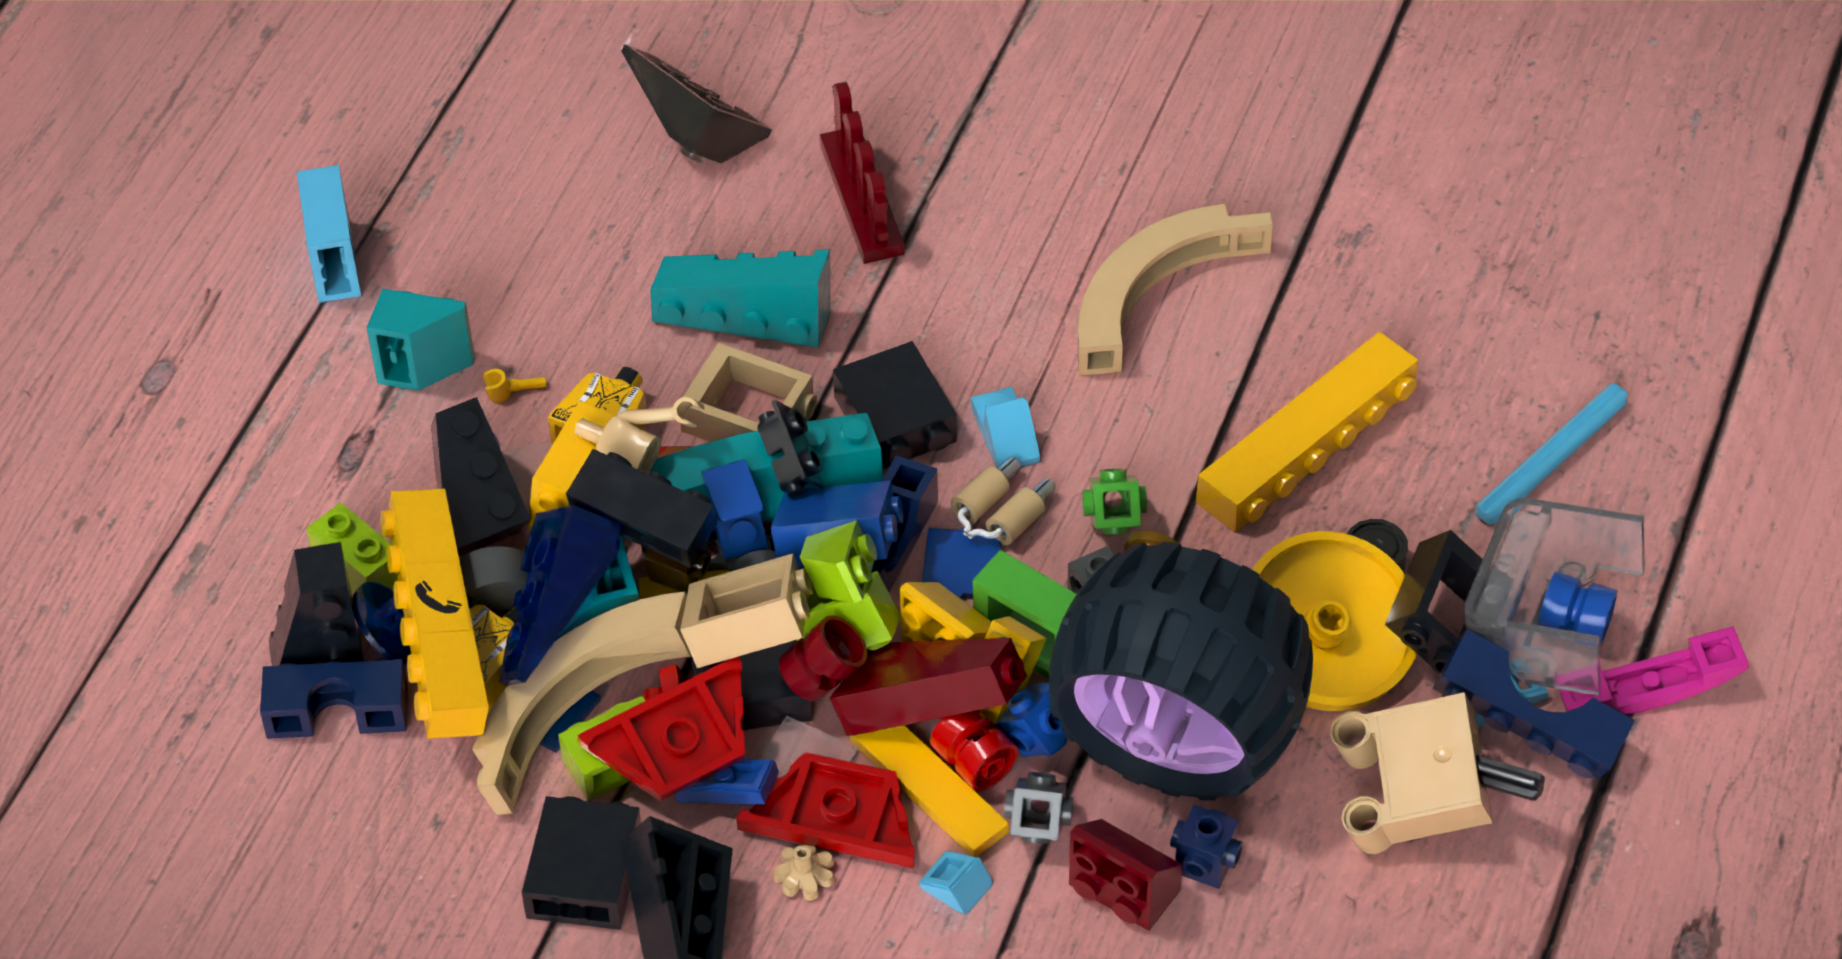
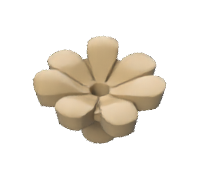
M800 845L794 849L791 847L785 848L781 852L783 864L774 868L773 880L776 883H783L782 893L788 897L795 896L799 889H802L806 900H815L819 897L817 885L831 887L835 883L834 874L828 870L834 866L832 855L828 851L818 853L815 846Z

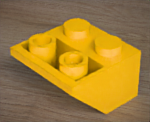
M905 582L900 587L902 642L985 639L992 622L939 582Z

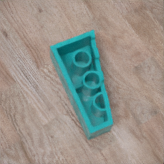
M830 249L815 250L814 254L809 256H797L795 251H778L777 257L755 258L754 253H738L734 259H719L716 254L664 256L650 289L652 322L819 348L830 316Z

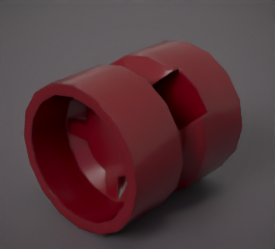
M832 615L826 616L805 634V639H799L780 656L779 667L781 675L792 691L801 698L814 702L820 701L841 683V680H845L866 662L868 653L863 638L854 626L845 619Z

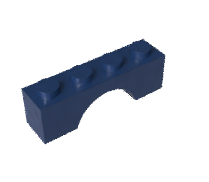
M897 455L882 481L891 480L893 495L901 497L903 522L897 524V541L891 543L887 559L875 560L871 573L878 571L888 592H890L938 503L937 468Z
M1468 629L1457 640L1432 688L1442 694L1441 697L1465 692L1475 712L1484 716L1483 720L1487 725L1501 732L1511 731L1526 739V745L1532 750L1543 755L1553 754L1568 762L1567 767L1571 771L1586 778L1595 777L1600 779L1612 768L1635 721L1595 698L1590 699L1581 707L1568 712H1550L1535 707L1520 695L1512 682L1509 672V651Z

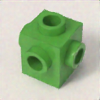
M1124 468L1100 470V477L1089 478L1090 489L1082 490L1084 517L1091 516L1092 523L1096 529L1103 528V534H1124L1130 532L1129 527L1141 526L1140 513H1147L1146 486H1139L1137 478L1134 475H1127V469ZM1108 492L1120 493L1121 500L1116 506H1108L1105 503V496Z

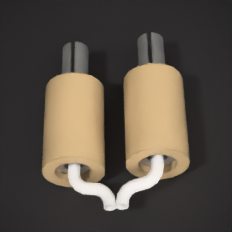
M1010 457L998 469L988 466L951 499V508L958 517L959 522L965 526L962 531L965 536H968L970 539L974 536L990 539L996 538L1001 542V545L1008 546L1044 513L1045 505L1043 501L1056 489L1055 483L1049 478H1045L1033 490L1027 487L1021 488L986 521L987 531L983 529L971 531V524L976 523L1009 492L1010 485L1008 480L1021 468L1020 462L1014 457Z

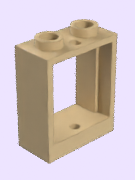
M718 342L683 396L699 401L704 405L705 409L703 410L696 406L689 407L685 414L686 419L697 426L691 428L681 424V432L712 442L757 431L758 422L716 408L733 380L785 398L784 405L792 409L796 408L803 415L804 419L809 420L817 404V396L813 394L812 375Z
M793 553L689 584L680 630L697 668L803 638L805 619L810 617L808 597L813 595V586L805 568L799 569Z

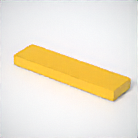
M905 725L850 736V742L877 768L895 771L900 790L970 856H979L1009 833V823Z

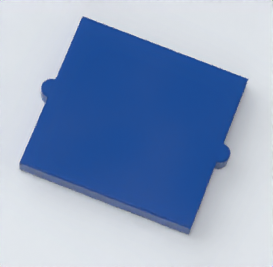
M962 527L961 530L928 528L922 582H939L960 599H973V579L1001 550V542L996 538L990 539L982 536H974L970 539L962 533L965 527Z

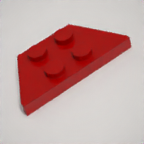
M740 657L731 658L578 734L577 742L580 747L660 802L744 760V713L741 688L742 662Z
M805 752L790 766L787 774L776 778L765 804H756L749 811L744 808L738 813L736 819L737 830L913 869L916 863L915 849L908 830V820L901 800L897 774L891 770Z

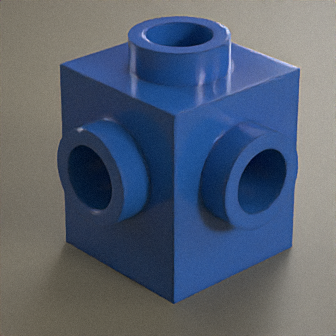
M1049 683L1032 684L1016 693L1007 703L1008 710L997 721V724L1007 737L1018 747V751L1023 757L1051 756L1061 750L1067 743L1066 735L1062 731V725L1057 717H1053L1050 709Z

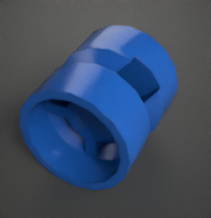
M1555 571L1543 601L1538 628L1560 635L1571 630L1576 640L1600 647L1612 618L1618 590L1597 583H1592L1587 588L1582 587L1580 578Z

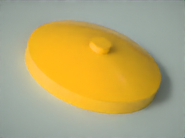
M1333 531L1307 532L1295 535L1276 544L1253 567L1252 570L1259 573L1261 579L1272 587L1279 588L1290 598V604L1298 614L1304 616L1308 624L1309 639H1312L1313 672L1306 707L1322 711H1348L1367 706L1388 694L1410 669L1417 653L1405 645L1396 634L1384 625L1405 574L1395 561L1376 546L1345 533Z

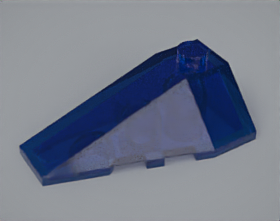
M575 505L536 514L520 570L528 573L527 582L523 590H519L515 594L513 607L518 608L520 619L512 626L507 636L499 678L500 683L513 685L525 683L608 569L609 564L615 560L620 549V540L617 538L621 524Z

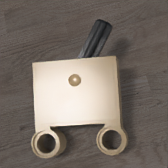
M1465 692L1367 714L1358 711H1348L1340 714L1331 726L1330 735L1332 741L1345 762L1351 767L1364 769L1373 766L1379 760L1385 803L1380 804L1375 798L1369 796H1359L1352 799L1342 812L1344 828L1355 845L1367 854H1378L1385 851L1391 844L1493 823L1487 788L1531 801L1537 800L1544 790L1545 777L1541 773L1482 757L1476 713ZM1365 735L1359 743L1349 745L1354 737ZM1377 820L1371 829L1360 831L1362 825L1367 821Z

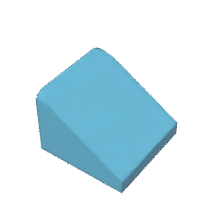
M945 851L918 884L921 889L951 908L967 914L989 890L993 882L980 858Z

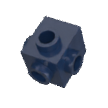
M1193 805L1186 822L1182 820L1177 822L1170 841V847L1176 849L1175 861L1182 864V876L1220 889L1228 869H1235L1242 853L1243 841L1237 840L1239 820L1229 817L1220 810H1208Z

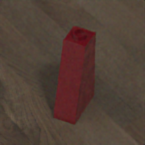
M1012 638L889 642L877 650L867 649L866 662L841 682L830 696V701L846 736H854L1005 705L1024 682L1027 674Z

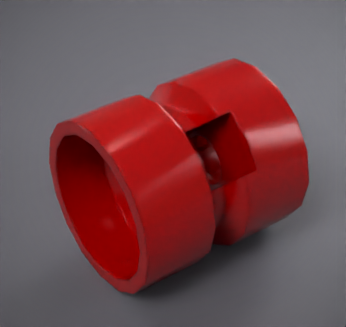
M981 710L943 717L937 723L930 738L931 747L948 764L955 765L956 772L977 792L985 791L1000 782L1011 771L1019 754L1018 747L1001 730L993 728L992 721Z

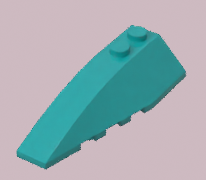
M867 412L806 421L808 431L805 433L809 446L817 452L822 461L823 470L820 474L825 487L880 482L883 480L881 447ZM757 430L697 445L656 458L650 471L663 475L671 482L672 486L682 491L695 490L707 497L701 470L745 459L763 504L764 510L760 512L762 523L763 521L773 522L784 492L780 489L771 462L785 454L782 451L773 457L769 456ZM810 483L804 486L805 489L818 488Z

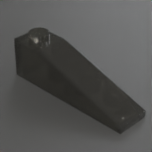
M624 44L621 50L623 56L668 136L683 146L680 152L684 156L699 163H703L705 158L723 163L770 136L772 129L738 106L733 108L719 100L721 95L690 81V76L654 54Z

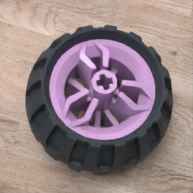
M1163 542L1161 545H1147L1145 543L1132 545L1123 553L1119 552L1105 562L1088 579L1071 602L1063 617L1050 660L1049 703L1052 715L1059 719L1064 734L1071 742H1076L1088 753L1087 756L1100 765H1106L1123 775V778L1140 785L1141 783L1161 790V793L1170 796L1197 797L1199 800L1205 801L1216 800L1218 797L1226 795L1231 798L1238 796L1262 778L1275 765L1288 747L1302 720L1309 698L1313 672L1312 639H1309L1308 624L1304 616L1296 612L1290 604V598L1279 588L1272 587L1261 579L1259 573L1245 565L1239 566L1221 557V554L1206 549L1200 551L1182 547L1180 543Z

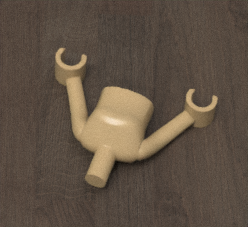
M682 397L675 402L673 407L620 412L615 417H612L604 428L581 418L575 426L574 433L595 443V450L606 455L608 452L617 453L626 458L633 468L647 474L656 461L661 446V439L641 430L634 424L676 420L685 426L694 428L697 425L686 419L687 409L691 406H696L704 410L705 407L697 400L690 397Z

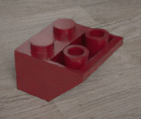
M1103 819L1075 825L1070 832L1069 885L1083 898L1096 900L1112 909L1124 922L1129 924L1136 923L1150 931L1181 891L1182 864Z

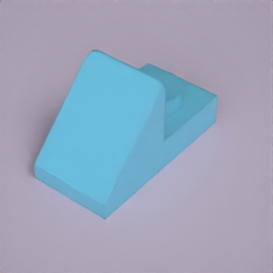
M1012 387L971 397L972 413L997 469L1010 457L1017 459L1020 462V467L1040 462V452L1029 405L1025 397L1017 399Z

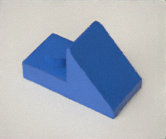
M741 459L701 470L707 497L711 500L715 509L717 519L715 531L722 557L727 560L749 552L769 548L760 512L764 510L763 504L746 460Z

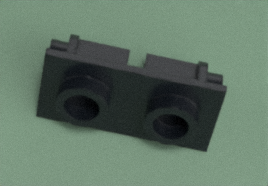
M773 400L772 405L775 412L767 411L758 417L760 423L757 425V429L769 456L773 457L784 451V456L771 462L781 491L787 492L788 497L794 498L805 492L804 486L808 483L820 489L826 488L820 474L823 470L822 461L817 452L809 446L805 436L808 426L803 415L796 408L792 409L777 400Z

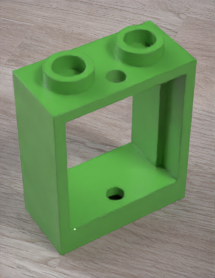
M999 550L973 579V608L991 622L995 619L1010 616L1046 637L1047 640L1033 670L1049 679L1050 660L1057 632L1068 607L1077 594L1004 551Z

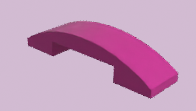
M1734 626L1689 638L1688 649L1602 671L1599 662L1554 673V680L1566 712L1575 710L1590 699L1595 698L1623 714H1630L1669 705L1710 690L1749 669V662Z

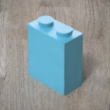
M339 165L297 171L306 242L319 303L361 296L351 224Z

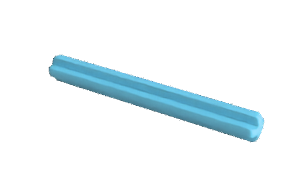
M1611 383L1477 504L1475 514L1478 519L1483 520L1487 525L1497 523L1626 405L1627 391L1620 388L1617 383Z

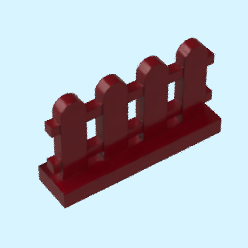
M845 81L833 84L835 131L819 134L820 147L862 261L866 264L904 255V242L886 197L883 175L880 170L876 171L871 143L869 140L865 141L860 114L858 111H852V98L848 83Z

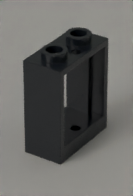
M1452 530L1419 542L1384 624L1439 675L1459 639L1428 612L1440 580L1470 607L1459 638L1468 629L1491 641L1512 589L1511 584Z

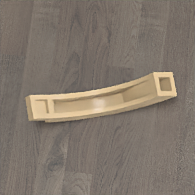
M1226 204L1200 207L1164 218L1142 229L1115 249L1097 270L1082 301L1078 324L1077 361L1079 376L1122 372L1123 342L1121 335L1128 315L1140 298L1168 275L1193 264L1212 259L1271 253L1273 223L1270 212L1228 216Z
M685 592L662 594L637 600L590 619L553 642L511 681L489 711L484 734L477 736L472 748L483 766L477 778L479 792L485 797L496 815L513 814L525 772L537 746L553 724L579 699L599 685L631 669L662 660L692 656L680 630L687 598Z

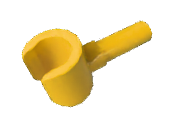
M497 368L490 369L483 374V379L487 386L485 391L489 399L495 403L506 401L510 397L511 392L546 388L545 377L507 380L505 373Z

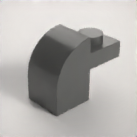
M503 546L486 547L467 553L459 558L469 609L476 605H484L488 609L493 608L506 615L516 606L529 611L548 597L541 561L518 549Z

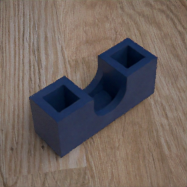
M378 658L372 661H329L327 663L300 665L285 663L279 666H263L260 714L267 739L313 736L314 722L317 715L323 709L333 705H346L355 710L360 734L406 731L408 685L403 660Z

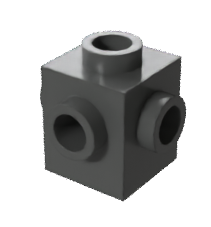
M1030 772L1027 778L1019 777L1014 790H1007L1005 798L1004 818L1011 819L1010 835L1022 836L1021 840L1037 844H1046L1050 840H1058L1062 825L1071 826L1074 797L1065 796L1067 783L1056 782L1055 775L1043 772ZM1032 799L1049 801V808L1044 811L1035 809Z

